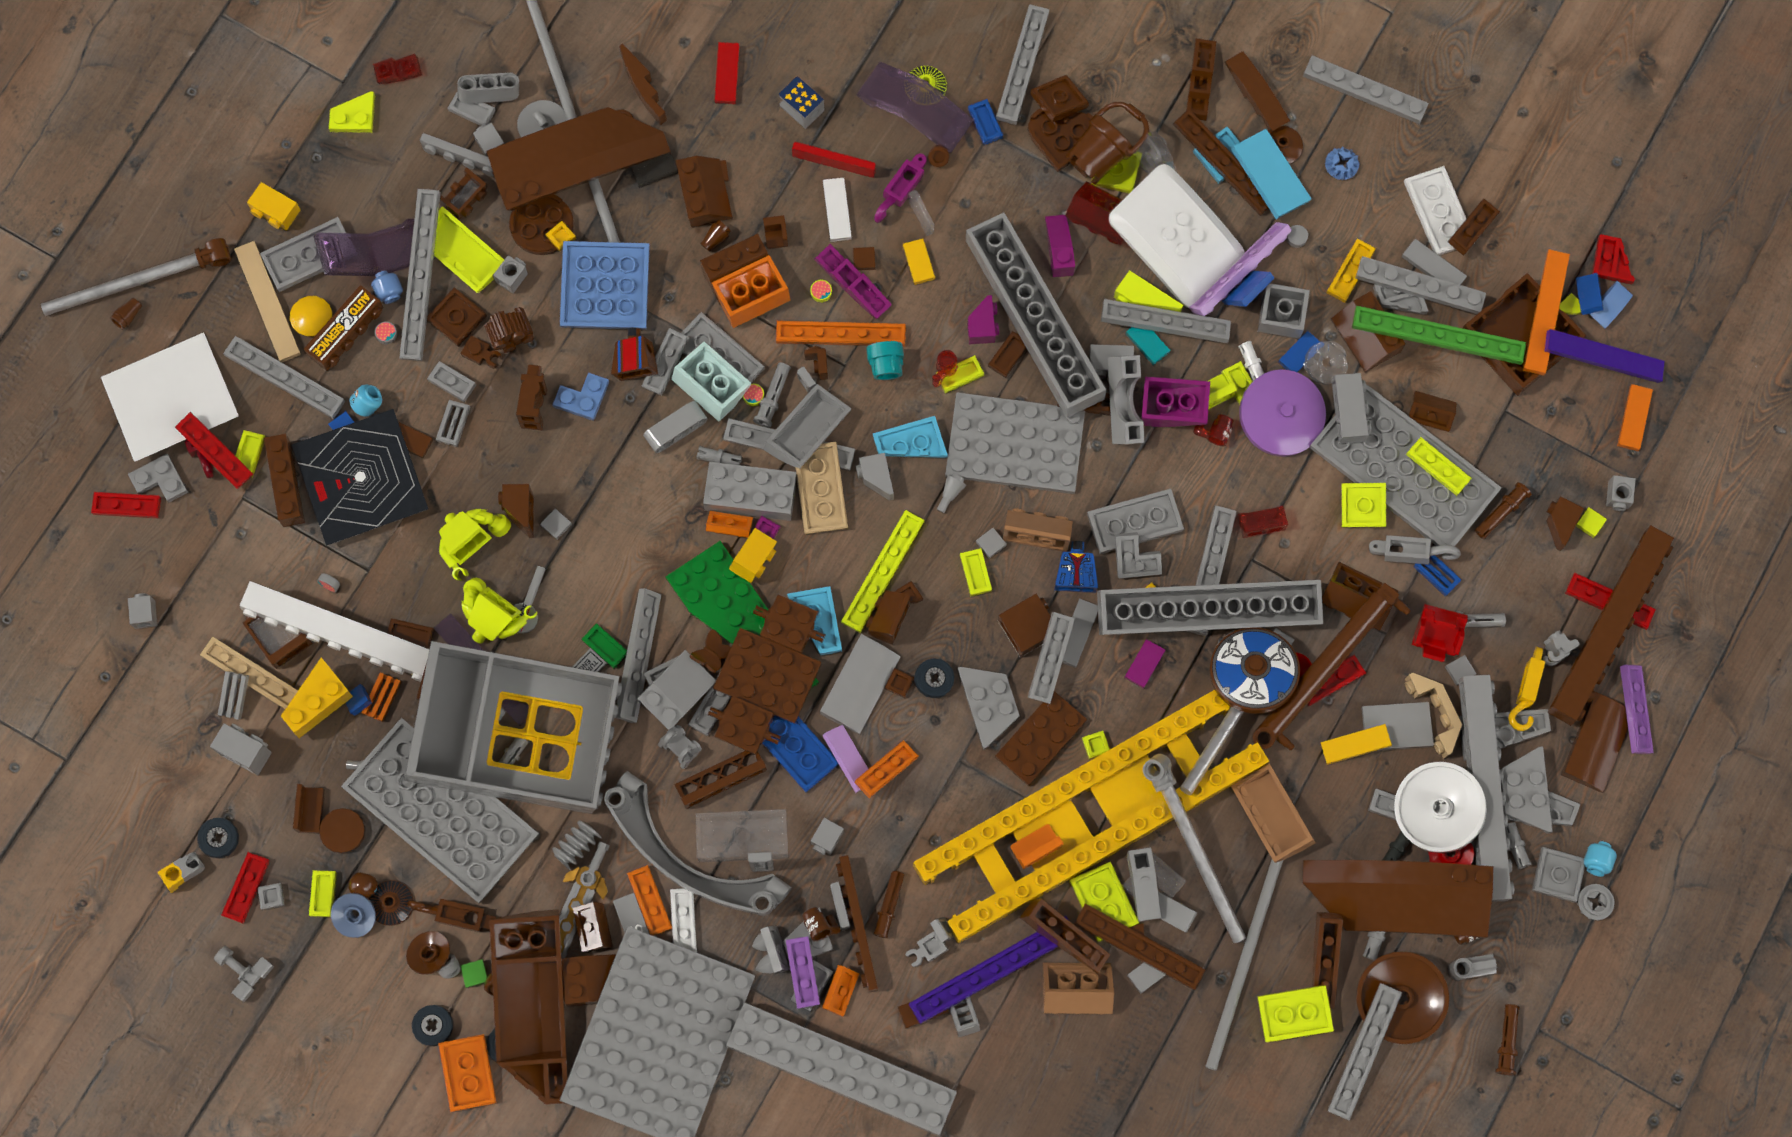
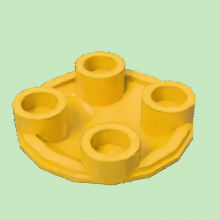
M306 296L299 299L290 311V322L293 329L304 336H315L332 317L330 305L323 298L317 296Z

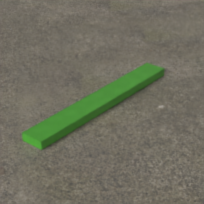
M1356 306L1352 324L1354 329L1520 365L1524 360L1526 342L1361 306Z

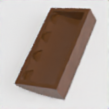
M1596 692L1594 698L1587 706L1561 776L1598 792H1604L1628 730L1626 707Z

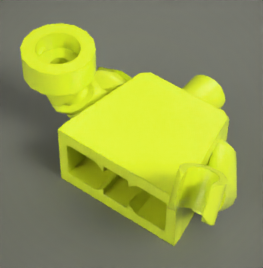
M473 509L466 513L463 511L459 512L457 515L449 513L445 517L446 524L439 531L441 536L439 553L448 567H452L454 579L461 581L458 576L459 571H462L468 577L467 569L459 567L458 564L464 563L492 539L478 524H488V530L494 536L501 537L508 533L511 527V522L505 515H493V513L486 512L487 510Z
M472 578L464 584V600L461 603L462 610L466 619H468V624L475 629L472 639L477 643L482 644L486 638L493 641L496 638L504 639L515 635L527 624L528 619H534L538 614L536 612L533 616L527 615V610L532 607L530 605L524 609V614L521 616L519 609L487 587L480 578Z

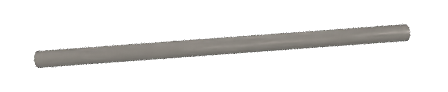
M1273 859L1271 860L1205 1066L1208 1069L1217 1070L1283 860L1274 863Z

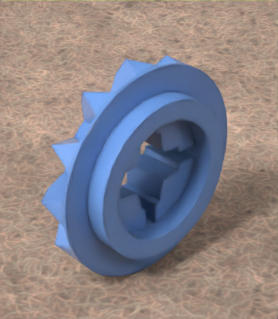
M1344 147L1334 148L1328 153L1325 160L1327 172L1339 180L1353 177L1357 173L1360 164L1358 155H1355L1352 149L1348 150ZM1339 158H1341L1343 161L1349 160L1346 163V167H1344L1343 165H1337L1339 163Z

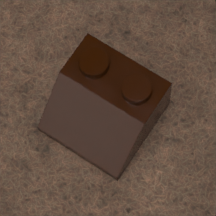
M502 484V491L498 493V501L502 511H505L507 517L529 538H534V495L530 485Z
M885 591L884 596L880 595L875 604V608H878L875 616H870L866 625L869 628L868 635L893 645L910 607L911 595L892 591Z

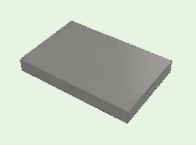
M1429 702L1362 706L1364 730L1383 724L1386 725L1392 746L1381 750L1434 746Z

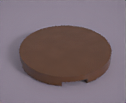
M551 195L512 210L509 227L514 241L524 251L535 255H547L558 251V249L546 237V233L561 221L573 232L574 219L568 205L560 197Z

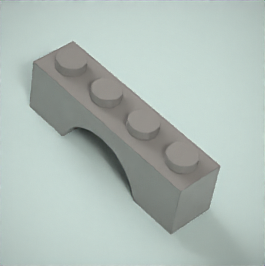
M1140 355L1108 357L1112 444L1144 443L1143 420L1137 415L1133 403L1134 387L1138 379L1141 378Z

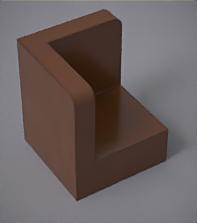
M784 215L763 218L767 249L788 247Z

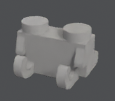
M1560 630L1555 632L1543 642L1548 657H1543V661H1545V665L1548 667L1555 666L1580 645L1578 640L1570 641Z
M676 725L668 730L660 739L658 746L660 748L663 747L665 750L669 748L679 757L680 767L685 769L702 748L697 741H690L685 736L684 729Z

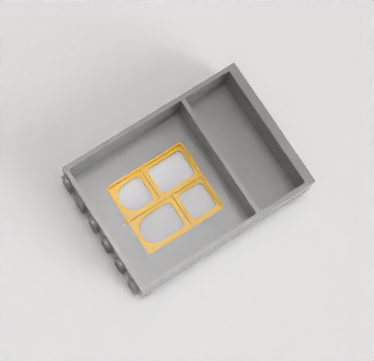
M431 641L404 781L592 814L595 809L601 806L603 793H600L599 790L606 779L607 771L603 770V767L609 761L611 750L607 748V744L613 738L614 727L611 726V722L616 718L618 705H615V700L620 696L622 683H618L619 676ZM504 699L526 702L528 704L526 724L523 729L506 727L499 724V716ZM543 705L569 711L575 719L574 730L566 736L536 732L534 725L538 707ZM504 735L532 741L533 748L529 766L521 767L493 761L492 754L496 736ZM543 744L558 745L567 751L569 762L564 770L549 772L539 769Z

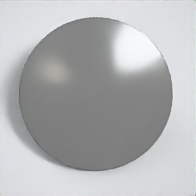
M540 100L527 105L521 111L517 121V128L520 136L523 137L567 121L564 110L558 104L548 100Z

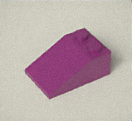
M1145 377L1141 418L1144 426L1176 427L1207 424L1210 381Z

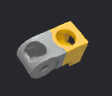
M192 852L179 858L157 873L170 893H172L180 885L200 874L205 869V866L196 852Z

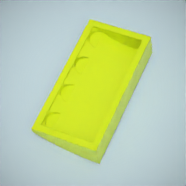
M443 206L439 209L434 256L476 293H479L494 280L493 274L504 259Z

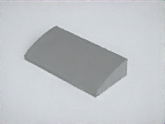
M816 384L766 440L763 450L791 466L801 468L852 408Z
M861 634L822 706L820 715L860 735L901 657L885 646Z

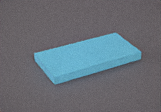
M1267 129L1231 148L1276 219L1311 200L1308 192Z

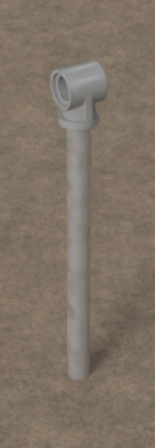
M1275 628L1274 632L1292 645L1295 639ZM1233 707L1230 708L1181 785L1180 789L1187 795L1193 794L1244 712Z
M1156 754L1143 765V774L1148 780L1152 781L1156 792H1162L1233 943H1238L1244 940L1246 936L1173 786L1177 782L1171 772V761L1164 754ZM1154 764L1160 767V771L1155 769Z

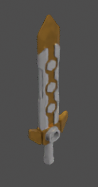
M599 841L597 851L589 867H577L566 873L563 882H573L575 880L576 882L569 893L559 918L561 959L566 958L567 951L577 931L573 908L590 903L595 890L603 900L608 892L605 879L597 871L606 851L609 849V845Z

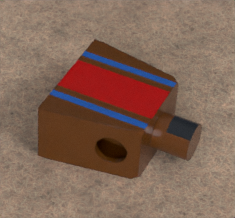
M629 328L628 339L618 340L615 343L611 374L620 381L658 374L653 344L647 338L641 336L639 328Z

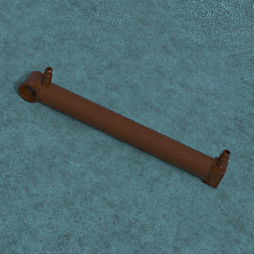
M1383 583L1376 592H1373L1300 677L1292 697L1284 705L1271 711L1258 728L1254 730L1251 738L1253 744L1259 743L1257 739L1258 734L1264 731L1268 733L1269 741L1264 745L1259 743L1262 749L1270 748L1276 740L1289 750L1295 747L1282 733L1388 609L1393 605L1405 615L1411 612V609L1399 599V594L1386 583Z

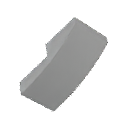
M1158 891L1160 919L1187 932L1197 912Z

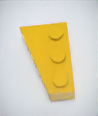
M321 657L281 717L294 734L301 738L353 696Z

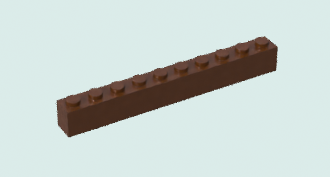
M1652 525L1643 533L1547 713L1570 726L1576 721L1580 722L1586 713V710L1583 709L1586 702L1590 703L1596 694L1593 691L1595 685H1600L1606 675L1603 670L1606 665L1609 667L1616 656L1613 654L1615 648H1620L1625 640V636H1623L1625 629L1629 630L1635 621V618L1632 617L1634 612H1639L1645 602L1642 597L1652 589L1654 575L1658 576L1664 566L1661 563L1663 558H1668L1673 550V546H1671L1673 537Z

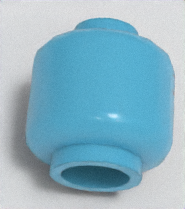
M365 384L361 385L351 395L349 401L355 413L367 417L371 416L381 406L383 400L381 392L377 387Z
M1599 841L1588 847L1583 862L1590 874L1602 877L1612 871L1617 854L1609 843Z

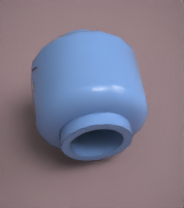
M385 270L375 275L376 278L372 281L371 287L376 298L385 304L393 303L401 298L400 295L403 292V288L395 273H388Z

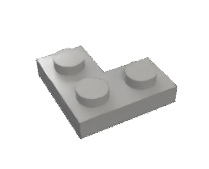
M168 454L128 474L138 494H142L159 485L166 500L171 502L188 493Z
M1137 532L1115 534L1118 579L1162 574L1160 551L1139 553Z

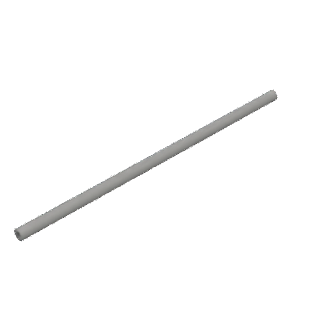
M526 0L567 120L576 118L577 115L537 0ZM599 179L592 180L588 183L608 241L620 243Z

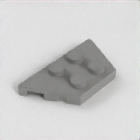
M958 667L957 670L984 750L1019 718V712L1006 674Z
M1538 747L1502 768L1503 783H1501V792L1505 793L1506 800L1505 805H1503V813L1509 818L1520 820L1522 823L1539 828L1545 833H1552L1543 747Z

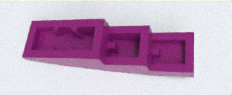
M831 244L814 258L826 273L875 319H878L892 305L865 274H861Z

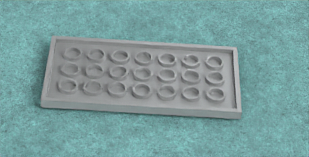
M1366 384V392L1363 395L1364 401L1368 402L1366 419L1370 421L1371 434H1368L1365 442L1339 443L1335 415L1309 448L1354 483H1386V507L1425 538L1431 539L1434 545L1455 546L1502 487ZM1420 437L1472 478L1457 496L1406 455Z
M401 718L341 787L468 895L480 903L539 833L496 797L404 781L414 728Z

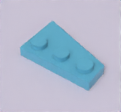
M831 587L787 594L788 599L819 612L814 623V630L826 634L823 643L812 638L811 640L820 656L842 652Z

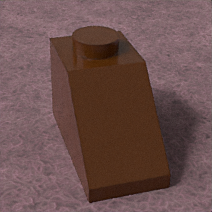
M1561 496L1556 502L1552 501L1546 511L1549 513L1546 522L1556 549L1559 551L1566 546L1584 510L1583 507Z

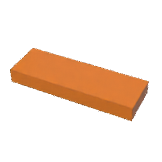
M1634 384L1630 385L1617 446L1634 451L1640 450L1653 389Z
M903 740L858 777L854 783L870 799L919 756Z
M646 865L627 873L650 935L656 936L671 930V923L649 866Z

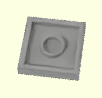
M1542 847L1531 891L1576 903L1585 869L1584 858Z

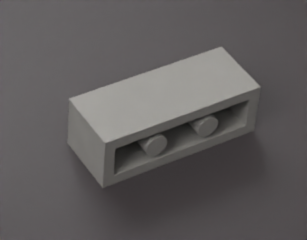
M1361 373L1335 375L1332 380V390L1339 443L1365 442L1368 434H1371V424L1366 419L1368 402L1364 401L1363 395L1366 392L1365 380H1362Z

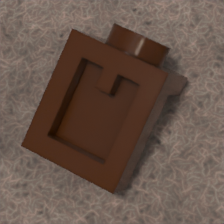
M813 346L808 348V350H804L805 360H814V372L819 373V379L828 380L826 348Z

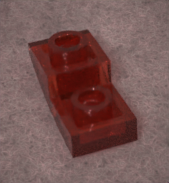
M416 54L398 60L389 58L373 64L378 84L400 82L422 75Z

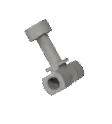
M224 946L215 955L214 961L221 966L226 963L240 975L238 977L240 983L231 993L242 1002H245L254 991L252 987L260 978L264 979L274 966L261 957L254 967L249 965L245 968L232 957L233 951Z

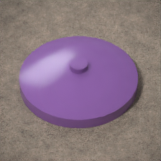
M1274 370L1259 376L1247 387L1240 402L1239 416L1242 429L1254 446L1267 454L1284 457L1296 455L1310 447L1323 431L1326 420V408L1319 389L1307 377L1291 370Z

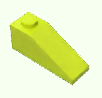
M1130 270L1116 288L1113 297L1116 301L1177 312H1181L1183 308L1181 303Z

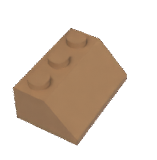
M1022 509L1008 510L1003 540L1067 552L1073 521H1068V518L1063 516L1047 517L1046 514L1040 512L1028 514Z
M1043 963L1044 1013L1113 1014L1114 986L1111 963H1105L1098 973H1095L1083 963Z

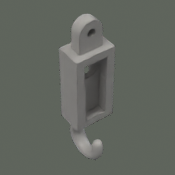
M1386 535V541L1373 540L1369 544L1370 553L1384 555L1385 561L1429 564L1430 556L1443 554L1442 558L1445 560H1454L1461 556L1460 550L1452 545L1431 547V539ZM1391 546H1402L1403 551L1401 553L1391 552L1390 548Z

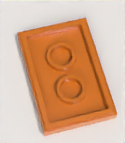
M485 1034L438 1043L450 1112L497 1103Z

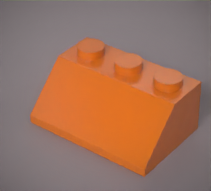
M770 255L712 282L722 309L733 328L791 301L788 287Z

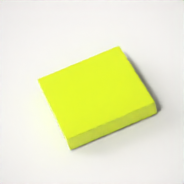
M1135 152L1129 159H1123L1094 186L1129 194L1134 189L1142 153Z
M1342 483V527H1386V483Z

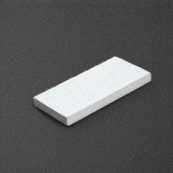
M1442 166L1406 178L1404 184L1433 252L1437 255H1442L1456 250L1447 241L1466 220V216L1445 167Z

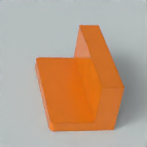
M1046 824L1015 842L1010 848L1024 870L1060 849L1064 843L1059 836L1056 837L1050 825Z

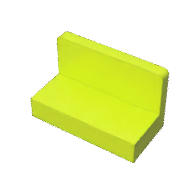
M1223 374L1208 380L1210 381L1208 410L1235 397L1237 389L1234 383L1228 384Z

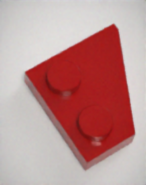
M1600 234L1597 241L1592 274L1597 273L1599 278L1632 285L1635 278L1634 275H1631L1628 266L1629 260L1624 253L1622 239Z

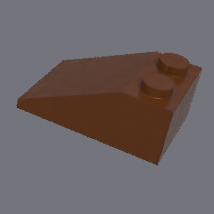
M616 954L562 958L565 1004L568 1007L598 1003Z

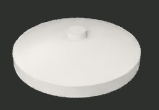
M1432 762L1414 769L1404 778L1395 796L1394 811L1399 828L1414 845L1430 852L1447 853L1461 849L1475 839L1484 825L1487 805L1483 789L1471 773L1452 763Z

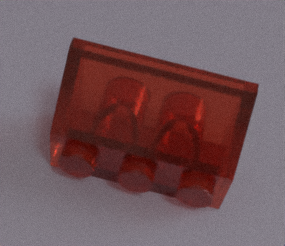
M1086 181L1074 194L1065 216L1071 222L1087 227L1090 232L1106 237L1113 244L1122 245L1125 241L1109 223V214L1122 199Z

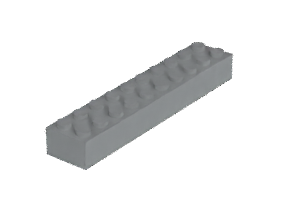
M1001 213L966 230V242L1066 418L1104 400L1106 388L1005 213Z
M1321 580L1097 591L1099 635L1323 624Z
M745 1002L726 1044L729 1049L938 1137L957 1091Z

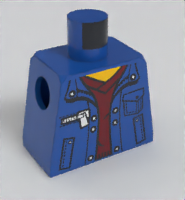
M1072 541L1071 552H1062L1054 591L1096 593L1098 583L1094 555L1092 553H1084L1083 541Z

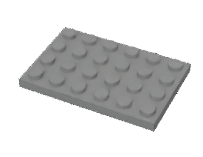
M957 392L945 477L947 475L952 476L955 473L965 480L1075 494L1085 411L1082 410L1066 418L1062 409L1056 405Z

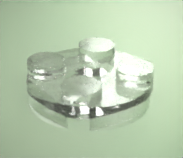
M1322 341L1310 347L1306 353L1303 366L1315 382L1328 385L1332 383L1335 375L1346 374L1348 369L1347 354L1338 343ZM1329 358L1331 366L1324 367L1322 359Z

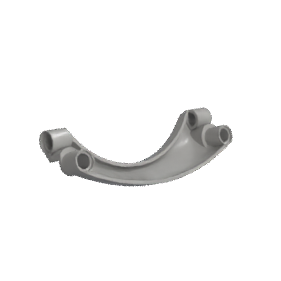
M629 771L623 774L616 787L606 792L605 803L630 842L658 871L684 889L719 905L760 916L768 915L790 892L792 887L774 874L748 880H727L705 875L684 864L666 847L654 827L648 806L647 784ZM613 795L622 797L621 802L617 805L610 804V798ZM760 899H766L769 902L768 907L764 910L756 907V903Z

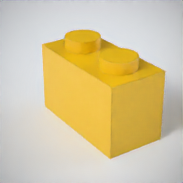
M262 182L247 201L251 214L259 219L263 217L269 220L268 223L276 229L281 227L286 231L301 211L297 202Z
M754 528L734 558L729 570L752 583L754 578H760L766 569L763 566L765 561L770 562L777 551L774 550L777 541Z

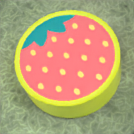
M825 280L815 281L811 285V297L820 303L828 301L832 295L831 285Z
M751 384L743 395V400L749 406H758L764 398V391L760 385Z

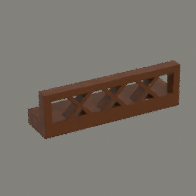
M743 751L674 784L685 808L688 809L766 772V765L759 753L757 752L755 755L757 762L748 766L742 764L744 758L752 753ZM730 764L738 767L736 772L727 776L722 775L725 766ZM708 774L717 776L715 782L706 786L702 785L704 776ZM692 784L697 786V789L690 794L684 795L681 787Z

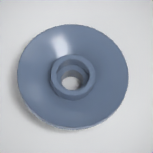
M348 893L342 895L334 902L331 909V920L336 930L342 935L358 938L366 935L373 928L376 912L373 904L365 896L357 893ZM357 910L359 916H354L352 911Z

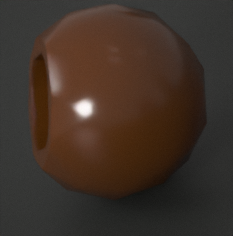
M357 872L349 880L350 893L361 894L369 899L377 891V880L371 875Z

